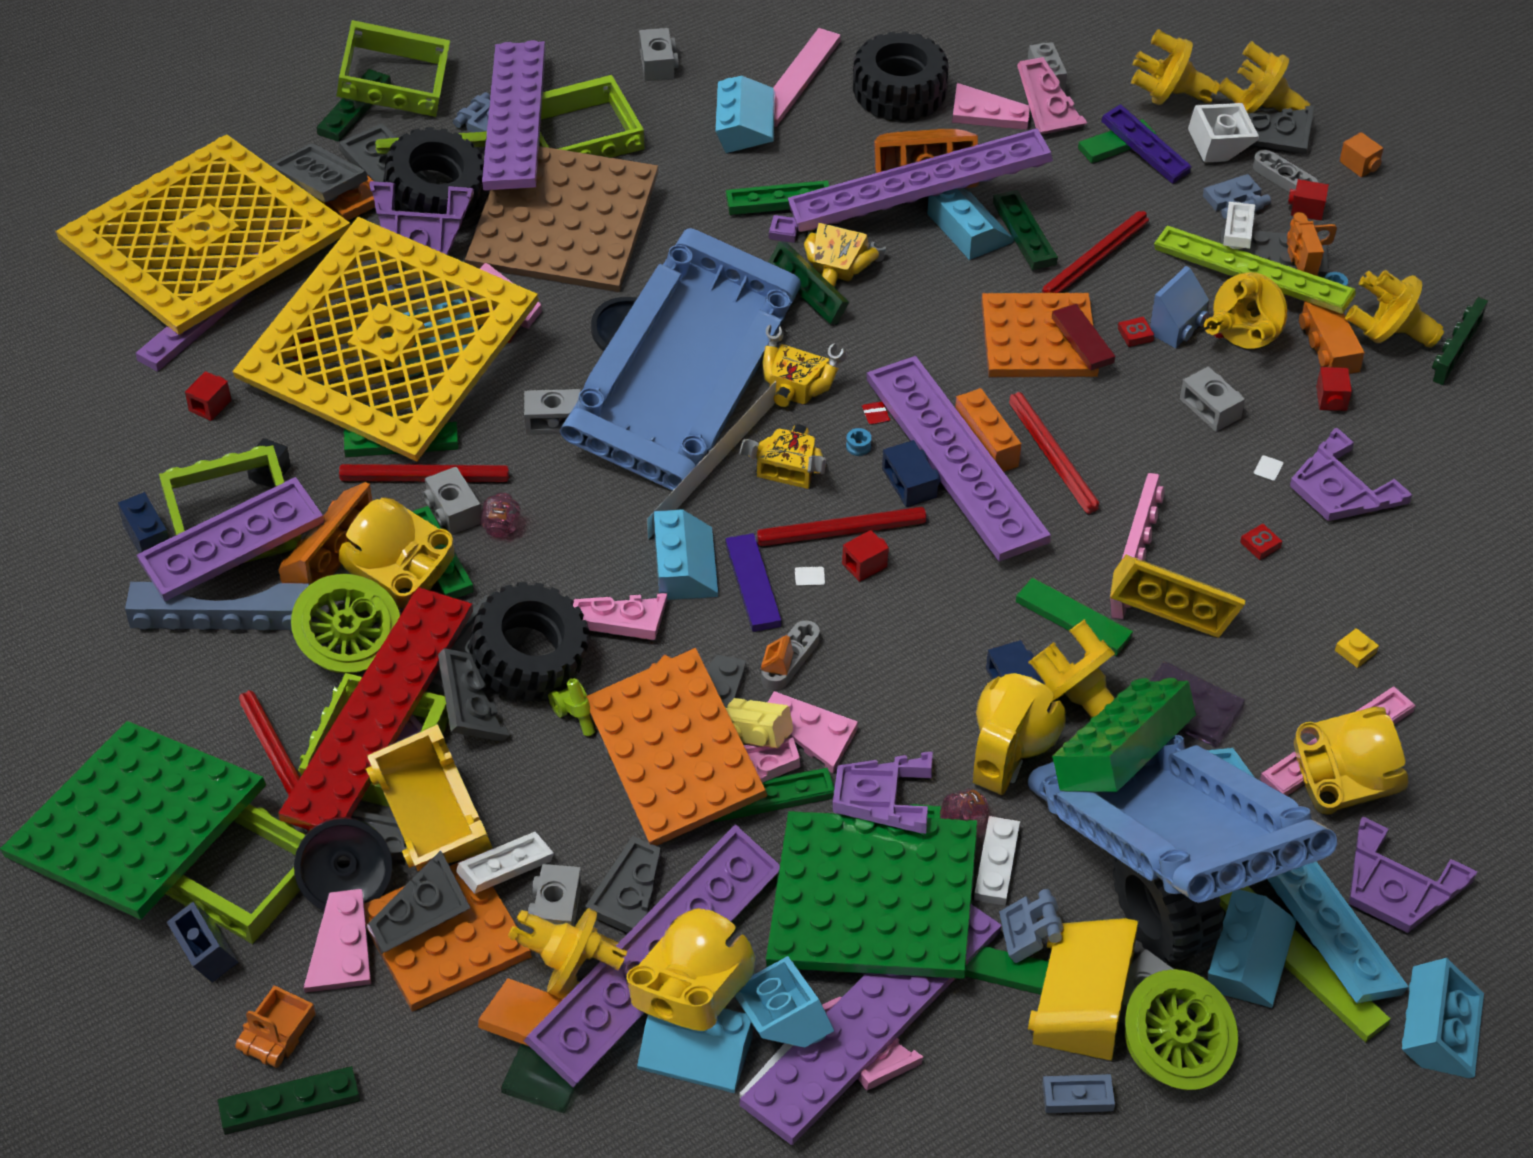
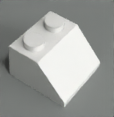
M1243 103L1195 105L1188 130L1203 162L1228 161L1258 141L1259 135Z

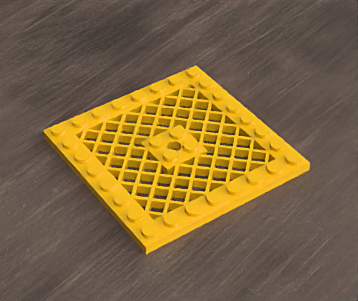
M226 134L207 146L196 150L184 159L175 162L163 171L154 174L140 184L133 186L117 197L110 199L96 209L90 210L87 214L73 222H69L66 226L58 229L56 233L61 242L179 335L338 240L351 225L346 219ZM275 216H285L282 218H274ZM238 217H249L246 219H238ZM175 219V221H165V220ZM272 228H283L280 230H272ZM126 232H135V234H125V233H126ZM269 240H280V242H269ZM232 241H243L242 243H232ZM159 243H169L168 245H158ZM124 244H132V246H122V245H124ZM240 253V255H229V254ZM137 256H147L143 258H136ZM208 266H218V268H207V267H208ZM170 267H181L180 269H170ZM186 279H196V281H185V280H186Z
M357 217L232 372L236 379L417 462L538 303L539 298L535 292ZM372 259L377 261L375 264L362 266L364 261ZM399 269V273L384 276L385 271ZM380 273V278L369 281L365 279V276ZM361 278V283L347 286L346 281ZM421 278L422 283L410 286L406 284V281ZM402 283V288L388 291L387 286ZM383 287L384 292L369 296L368 291ZM447 287L452 288L454 290L448 291ZM439 288L444 289V293L429 296L428 291ZM362 292L365 294V297L350 300V295ZM425 293L424 298L410 300L411 295ZM342 297L346 299V302L335 305L331 304V300ZM466 297V303L452 306L451 301ZM470 297L475 298L477 300L471 301ZM406 298L404 303L391 305L392 300ZM447 302L448 307L433 311V305ZM368 307L369 312L357 315L353 313V310ZM428 307L429 312L414 316L413 310ZM489 307V313L474 315L475 310ZM349 312V317L335 320L334 315ZM409 312L410 316H407L403 313ZM470 312L471 317L455 320V315ZM330 316L329 322L316 325L315 320ZM451 317L452 322L441 325L436 324V320ZM432 322L433 327L425 329L424 323ZM484 324V325L480 328V330H478V327H477V326ZM352 326V332L338 335L337 330ZM474 327L475 332L459 335V330ZM333 331L334 336L319 340V334ZM455 332L456 337L440 340L439 335ZM384 333H393L391 337L380 338ZM314 336L315 341L300 344L299 339ZM436 337L437 342L421 345L420 340ZM348 343L349 348L342 350L341 344ZM468 344L467 347H466V348L464 349V351H463L462 345ZM333 346L337 347V351L327 354L322 353V349H326ZM454 347L459 348V352L444 356L443 350ZM314 351L318 353V356L303 359V354ZM439 351L440 357L425 360L424 355ZM363 355L369 357L370 359L364 360ZM298 356L299 361L284 364V359ZM359 356L360 361L345 365V359ZM420 356L421 362L406 365L405 360ZM340 361L341 366L326 370L325 364ZM401 362L402 367L396 368L398 364ZM453 364L448 370L447 365ZM386 365L394 369L387 370ZM317 366L321 367L319 372L306 373V369ZM382 366V372L367 374L368 369ZM443 366L444 372L429 376L428 370ZM301 371L302 376L299 375V374H297V373H295V372ZM424 371L425 377L414 380L409 379V375ZM363 372V377L348 379V374ZM343 376V382L329 385V379ZM405 377L406 382L390 385L389 380ZM324 381V385H325V386H323V385H321V384H319V383H317V382ZM385 381L386 387L371 390L370 385ZM438 384V385L434 388V390H432V386H431V385ZM366 386L367 392L352 395V389ZM423 387L428 388L427 393L413 396L412 390ZM345 391H346V392H347V396L341 394V392H345ZM408 392V398L394 401L393 395ZM389 396L390 402L375 406L374 400ZM369 402V403H370V407L367 406V405H365V404H363V403ZM421 405V407L417 411L416 406ZM412 407L413 413L397 415V410ZM392 412L393 417L387 415L386 413Z

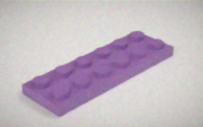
M294 477L137 554V558L165 602L324 523V518L298 479Z

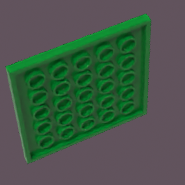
M126 721L0 850L4 857L141 920L266 787V782L263 776Z
M788 811L766 954V967L788 956L795 967L801 970L965 979L977 820L928 818L925 834L843 814Z

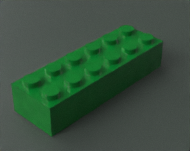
M1140 678L1132 681L1130 686L1123 692H1120L1097 716L1091 718V721L1085 727L1078 730L1077 734L1065 742L1063 747L1052 756L1060 791L1117 792L1196 716L1189 681H1177L1176 678H1166L1161 681H1149L1147 678Z

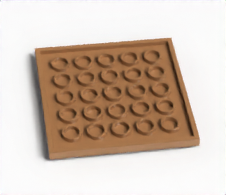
M539 146L536 187L490 190L466 255L465 263L479 269L484 263H487L498 272L620 292L659 173L658 165Z

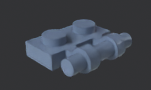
M484 92L481 96L477 95L474 97L467 108H462L457 113L453 124L457 128L467 124V130L470 132L487 131L490 106L489 93Z
M1249 174L1206 187L1203 191V197L1216 212L1221 210L1224 219L1227 218L1229 202L1254 204V212L1262 210L1265 205L1271 203V198L1268 194L1260 196L1262 189Z
M1048 889L1041 890L1038 893L1039 899L1031 902L1025 896L999 911L1008 955L1015 963L1042 949L1041 939L1048 935L1049 941L1052 943H1057L1062 939L1063 925L1060 917L1056 915L1058 911L1057 901ZM1043 915L1044 918L1037 922V918Z

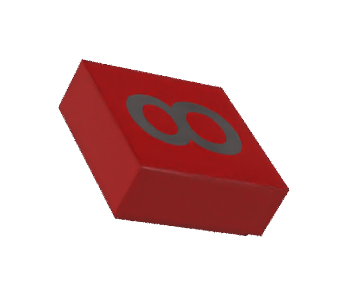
M1144 316L1118 323V330L1128 347L1154 340V333Z
M1261 524L1242 535L1240 543L1261 560L1280 549L1282 540L1268 527Z

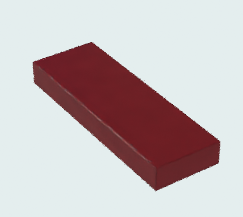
M1077 304L1052 311L1053 321L1090 371L1115 363L1116 356Z

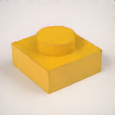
M1356 628L1336 644L1335 651L1358 668L1377 653L1379 645Z

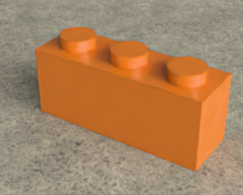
M1304 302L1303 311L1299 315L1300 327L1305 329L1309 337L1310 346L1318 354L1321 367L1348 368L1349 374L1360 372L1365 352L1349 322L1345 319V314Z
M979 388L956 396V410L1002 471L1005 472L1019 467L1022 443L984 391Z

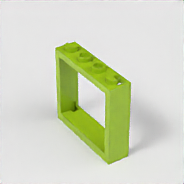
M352 20L340 70L336 97L436 117L450 40ZM355 30L361 31L362 35L355 34ZM355 47L438 64L433 93L349 76ZM436 47L444 48L443 52L436 51Z
M612 75L543 92L541 119L609 102L626 130L559 148L560 150L612 158L644 149V129ZM540 132L539 146L548 147Z
M257 446L248 452L240 454L229 453L220 459L212 461L201 460L192 466L184 468L174 467L166 470L164 473H160L161 487L175 535L185 530L173 489L266 465L270 467L276 487L284 483L274 446ZM301 534L246 562L295 550L298 542L301 540Z
M345 673L339 687H334L332 701L329 707H325L322 712L321 724L317 731L314 730L312 732L306 754H302L300 757L301 764L298 772H300L301 776L360 682L361 676ZM425 692L412 714L426 718L420 732L438 724L443 735L449 722L445 696ZM371 782L361 800L390 807L380 784L373 786Z
M251 804L234 820L236 823L293 855H296L297 848L305 834L297 831L292 824L281 822L272 817L264 808H256ZM293 867L252 914L184 875L166 892V895L185 906L192 902L196 903L212 917L215 923L253 944L297 895L300 889L295 879Z

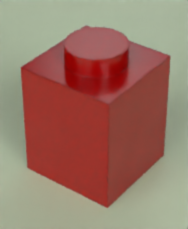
M1298 179L1296 190L1290 189L1288 204L1292 205L1291 216L1301 212L1308 219L1322 221L1329 184Z
M1320 367L1316 385L1319 410L1347 411L1352 393L1348 368Z
M207 371L185 391L189 411L210 421L232 401L228 381L221 376H215Z
M869 530L843 544L842 564L860 582L887 567L889 547L884 539L879 538L872 530Z

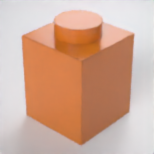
M1360 132L1343 142L1339 162L1362 178L1370 172H1375L1380 167L1384 148Z

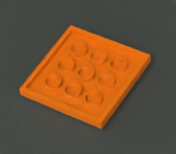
M982 293L981 303L989 377H1098L1099 368L1092 371L1089 370L1052 319V311L1077 304L1093 325L1089 293Z
M458 863L449 867L470 909L383 954L378 949L367 924L405 886L364 904L366 930L412 1012L531 958L530 949L522 946L516 940L512 941L508 937L511 927L517 926L493 886L474 894L456 872Z

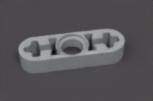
M1260 150L1255 154L1253 169L1290 192V189L1296 190L1298 179L1318 182L1315 177L1272 151ZM1279 173H1288L1291 176L1286 177L1280 175Z
M805 620L794 625L787 636L790 637L793 652H796L799 656L791 660L787 676L781 674L779 676L775 675V673L761 670V682L765 688L773 691L781 690L789 683L819 644L820 630L817 624ZM801 636H805L802 640V644H800Z

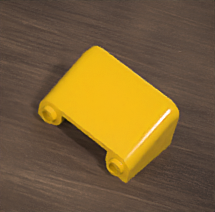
M438 724L367 755L371 766L366 768L373 786L380 784L407 846L406 849L402 850V853L409 868L415 866L417 871H420L440 850L449 864L493 849Z
M1122 918L1062 923V939L1057 943H1052L1048 938L1047 948H1051L1052 951L1038 1011L1031 1010L1028 1030L1034 1031L1032 1044L1112 1061L1127 978L1135 951L1138 921Z

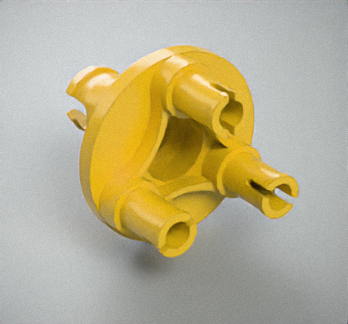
M1157 29L1151 39V44L1170 54L1165 60H1156L1139 51L1136 55L1138 59H1134L1132 65L1151 73V75L1138 69L1131 80V84L1150 92L1152 102L1157 105L1163 104L1171 93H1186L1195 99L1210 104L1212 102L1210 97L1212 93L1217 94L1220 83L1197 71L1193 63L1189 61L1193 43L1180 37L1176 39Z
M1253 41L1246 46L1242 55L1248 57L1260 67L1258 68L1246 59L1242 63L1244 67H1240L1237 73L1250 80L1252 84L1248 89L1243 90L1226 77L1221 82L1218 92L1234 103H1243L1248 114L1254 113L1260 106L1274 108L1279 112H1282V109L1292 108V111L1305 109V106H1310L1307 100L1305 101L1301 95L1288 86L1286 78L1283 77L1289 64V58L1284 54L1277 57L1272 52L1267 53Z
M1384 270L1378 277L1371 271L1365 273L1367 277H1361L1359 285L1377 296L1379 308L1374 317L1358 308L1357 305H1353L1345 316L1347 321L1362 329L1363 334L1375 343L1387 340L1394 333H1406L1428 348H1432L1438 343L1444 333L1442 330L1444 327L1421 311L1418 299L1422 291V281L1412 275L1400 281L1387 270Z
M1254 272L1235 275L1224 282L1219 288L1214 300V315L1205 320L1204 328L1209 326L1210 328L1205 331L1211 335L1221 332L1228 341L1242 348L1255 349L1270 344L1281 334L1286 324L1287 303L1283 292L1273 280L1265 275Z
M1084 619L1069 630L1086 651L1083 659L1076 664L1073 662L1070 664L1058 649L1056 643L1053 642L1028 663L1031 664L1044 681V685L1053 692L1052 702L1065 693L1071 702L1082 705L1090 717L1093 718L1115 699L1106 688V676L1099 668L1115 652L1111 647L1109 648L1104 640H1099Z
M590 908L583 913L575 927L568 923L555 925L539 916L529 914L528 911L521 910L517 916V921L534 929V931L529 934L512 926L508 935L512 941L516 940L522 946L540 954L544 963L554 969L548 983L547 992L561 999H564L580 983L576 980V974L586 958L590 960L593 957L618 971L624 962L623 957L627 955L626 950L616 947L618 942L598 933V929L593 927L597 912Z

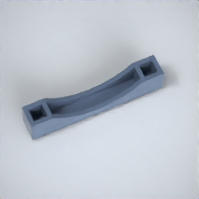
M130 582L125 611L130 628L292 631L291 614L294 604L303 590L309 586V583H279L266 591L235 600H202L179 594L164 602L152 582Z

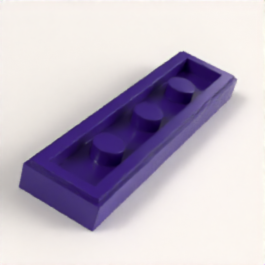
M1121 104L1103 115L1101 122L1172 184L1190 173L1192 166Z
M754 533L725 538V545L752 632L781 627L780 614Z

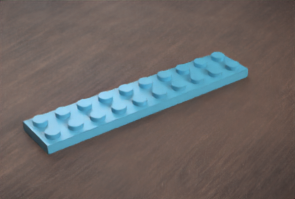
M1233 748L1207 750L1253 776ZM1317 861L1268 879L1277 895L1281 897L1293 914V917L1299 922L1313 945L1317 947L1329 964L1330 969L1335 972L1347 989L1348 994L1356 1003L1402 996L1409 986Z

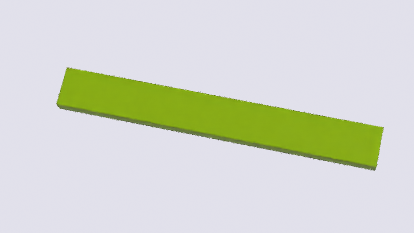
M1168 225L1154 243L1155 250L1230 276L1246 272L1265 275L1278 285L1283 294L1341 314L1344 313L1356 296L1354 288L1242 250L1232 249L1229 246H1224L1221 243Z
M1248 886L1239 889V890H1243V891L1255 893V892H1254L1250 887H1248ZM1232 892L1219 896L1221 900L1220 906L1225 911H1227ZM1294 929L1284 966L1365 1043L1388 1026L1390 1018L1372 1001L1356 1003L1348 994L1347 989L1335 972L1330 969L1322 954Z

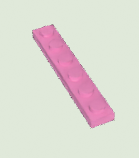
M1148 473L1123 557L1127 554L1143 561L1146 559L1145 545L1150 544L1152 539L1151 524H1156L1158 519L1157 504H1162L1164 498V486H1160L1159 474ZM1110 598L1112 618L1123 619L1126 608H1131L1132 606Z

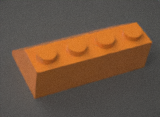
M364 482L343 491L338 499L330 504L328 511L323 515L324 523L312 528L307 536L298 542L296 549L291 555L281 562L279 567L281 583H309L310 585L323 577L333 575L342 564L339 561V551L342 543L350 542L354 547L357 546V544L347 538L346 534L358 514L372 502L369 483Z

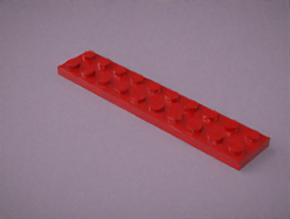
M420 587L416 589L279 811L280 821L311 830L326 820L340 817L350 818L371 784V779L366 768L371 766L367 755L395 744L440 668L438 654L444 648H452L473 613L472 603Z

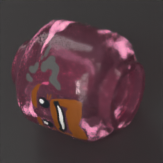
M497 493L495 496L487 498L484 501L480 520L487 534L497 538H504L516 531L521 510L520 505L507 493Z
M971 788L963 789L946 795L942 802L940 816L941 819H959L966 822L977 820L978 828L985 823L989 811L988 803L985 797Z

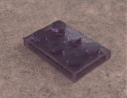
M1163 661L1150 681L1176 678L1177 681H1189L1196 716L1180 731L1216 748L1243 709L1245 700Z

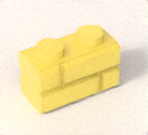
M733 698L726 708L743 744L778 749L784 742V738L787 739L793 732V723L788 705Z

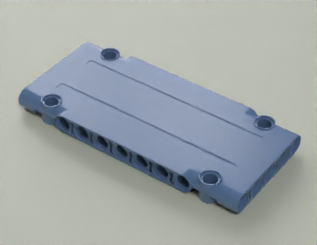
M692 228L684 230L676 245L669 249L664 264H659L590 373L583 390L579 393L576 405L560 429L561 436L575 446L670 490H674L698 465L706 452L712 450L763 361L765 346L769 345L766 335L767 326L771 325L772 327L770 335L777 336L786 312L801 288L800 279L786 270Z
M1175 735L1117 792L1060 791L1054 762L1034 769L1028 777L1029 789L1047 801L1049 811L1057 814L1063 822L1146 879L1152 881L1160 878L1163 880L1166 892L1171 894L1182 893L1197 903L1208 901L1330 856L1337 846L1336 834L1329 828L1312 820L1309 808L1298 806L1290 797L1198 745L1185 749L1184 739L1179 735Z

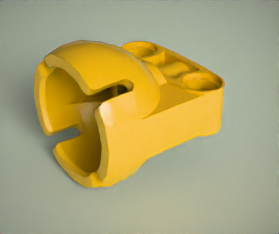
M381 497L380 500L376 499L370 502L358 514L347 531V538L360 546L362 551L356 549L350 542L342 543L339 551V561L349 573L378 583L392 596L397 607L405 609L418 587L427 590L433 587L453 560L455 551L452 535L447 530L435 527L394 499ZM440 544L446 545L444 549L434 548ZM403 588L411 589L408 593L398 592Z
M1017 673L1006 674L1002 677L998 676L987 683L978 700L976 710L980 734L974 761V784L1003 795L1022 759L1038 756L1056 744L1065 727V708L1060 701L1052 702L1054 694L1046 685L1032 677Z
M1370 707L1316 723L1305 722L1297 728L1294 738L1297 762L1309 797L1318 812L1325 815L1333 814L1338 809L1397 794L1408 787V774L1405 769L1401 768L1405 765L1403 749L1391 717L1386 714L1384 707ZM1305 733L1313 734L1317 742L1313 745H1307L1302 742L1301 735ZM1326 791L1331 792L1335 795L1336 802L1333 804L1324 803L1320 798V794Z
M696 908L681 914L669 926L661 940L641 963L628 971L627 983L632 1005L653 1017L697 1031H705L712 1028L717 1022V1016L731 999L741 991L753 975L755 955L750 942L744 935H740L728 947L726 940L736 927L726 917L714 911Z

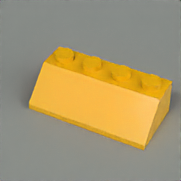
M1127 554L1113 573L1111 599L1217 638L1222 635L1245 605L1244 599L1232 593Z

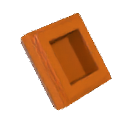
M785 635L767 645L761 670L787 676L794 653L789 636Z

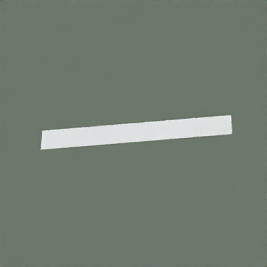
M776 381L655 511L676 510L775 404L773 397L776 394ZM654 512L647 518L648 540L654 534Z

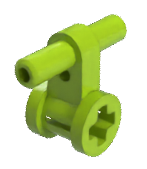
M570 679L567 682L568 688L559 692L554 690L548 694L551 707L559 718L566 716L567 712H569L574 717H578L584 736H591L595 733L590 717V704L586 698L587 694L578 679Z

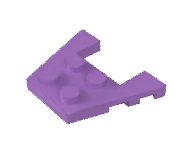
M370 181V189L373 193L381 227L449 255L474 194L473 188L449 186L447 214L394 211L395 183Z
M1338 428L1333 429L1330 437L1321 443L1317 452L1312 458L1309 457L1291 478L1290 487L1327 521L1408 504L1412 498V494L1395 479L1372 491L1339 462L1337 458L1352 451L1354 442Z
M933 752L921 753V758L907 760L906 755L897 756L894 762L878 764L877 760L838 765L833 796V812L926 834L928 806L896 805L899 777L931 778Z
M1362 817L1358 827L1348 904L1408 933L1474 881L1477 871L1450 859L1439 880L1436 882L1378 854L1377 851L1385 840L1389 829Z

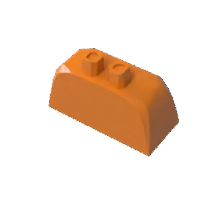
M959 129L905 131L879 135L874 141L875 172L879 173L978 145V135ZM979 182L970 184L965 188L977 187Z

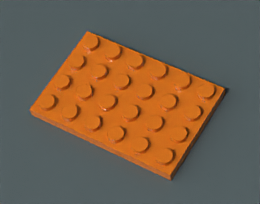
M696 648L586 696L590 704L591 716L650 845L658 846L767 796L757 771Z

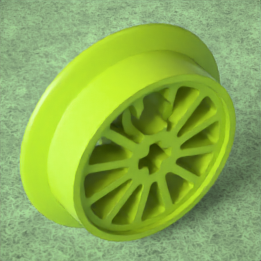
M335 574L323 577L303 590L292 610L291 628L300 650L314 663L336 673H355L368 669L400 617V612L392 596L378 583L359 575ZM335 601H345V608L339 611ZM324 605H328L334 617L327 614L320 608ZM366 610L370 613V616L367 618H360L355 614V612L358 611L359 613L364 612ZM315 616L325 623L312 622L311 618ZM374 623H379V629L371 628L374 625ZM313 632H321L325 634L315 637ZM365 637H373L379 639H377L375 643H373ZM333 640L328 647L321 645L323 643ZM356 643H358L367 650L360 651ZM340 644L341 654L334 653L333 650ZM346 645H348L353 652L352 655H347L345 653Z
M1169 969L1148 976L1133 991L1125 1015V1039L1132 1058L1147 1075L1168 1086L1184 1090L1208 1087L1216 1083L1227 1073L1236 1056L1238 1030L1231 1007L1213 984L1192 972ZM1161 996H1164L1166 999V1009L1159 999ZM1176 998L1183 1001V1003L1180 1004L1178 1007L1176 1003ZM1150 1007L1153 1009L1156 1016L1148 1011ZM1188 1008L1196 1013L1195 1022L1189 1018ZM1146 1023H1148L1149 1025L1153 1026V1027L1156 1028V1029L1147 1028V1024H1146ZM1205 1025L1206 1031H1198L1199 1028ZM1148 1037H1156L1158 1040L1151 1044ZM1194 1039L1207 1040V1048L1194 1041ZM1159 1045L1162 1046L1160 1055L1155 1052V1048ZM1192 1052L1203 1059L1201 1064L1197 1062ZM1169 1054L1171 1056V1064L1167 1061ZM1182 1059L1187 1067L1182 1068Z

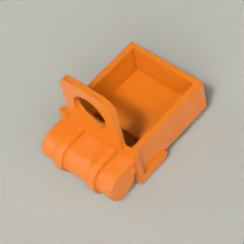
M1295 213L1290 222V231L1287 234L1289 257L1291 262H1295L1298 270L1318 276L1324 254L1322 245L1333 243L1337 227L1335 224L1314 225L1313 221H1308L1304 213ZM1323 230L1329 231L1327 238L1319 240L1318 232Z
M273 986L256 1011H248L246 1013L248 1022L243 1024L244 1031L237 1039L235 1048L242 1051L246 1056H252L260 1060L265 1065L278 1068L284 1056L288 1058L299 1043L298 1038L316 1015L314 1004L277 986Z

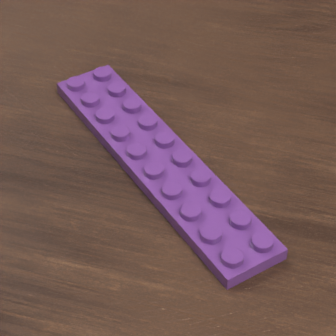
M530 40L525 43L504 42L495 44L482 177L483 190L536 187L546 54L545 41L537 42Z
M1038 128L789 197L788 202L799 232L812 231L818 227L819 223L837 224L855 216L862 217L880 209L887 210L905 202L912 203L930 195L937 196L955 188L961 189L970 184L990 181L995 177L1005 174H1015L1020 170L1030 167H1040L1045 163L1053 161L1052 154Z
M916 356L867 372V382L911 441L914 440L920 450L923 449L925 451L928 463L932 469L937 470L940 476V482L999 562L1050 543L1051 534Z
M735 824L616 945V947L627 951V955L623 957L624 962L620 969L617 971L600 961L529 1033L524 1042L574 1087L645 1013L635 1008L631 1003L627 973L630 969L641 963L661 940L665 931L674 920L687 911L700 908L714 911L732 922L779 873L780 865Z
M972 904L966 965L984 946L987 947L1000 934L1002 926ZM866 973L826 1013L834 1031L826 1035L820 1042L810 1044L805 1048L793 1045L740 1098V1107L789 1144L793 1145L860 1077L861 1071L864 1068L867 1070L878 1058V1055L884 1052L956 978Z

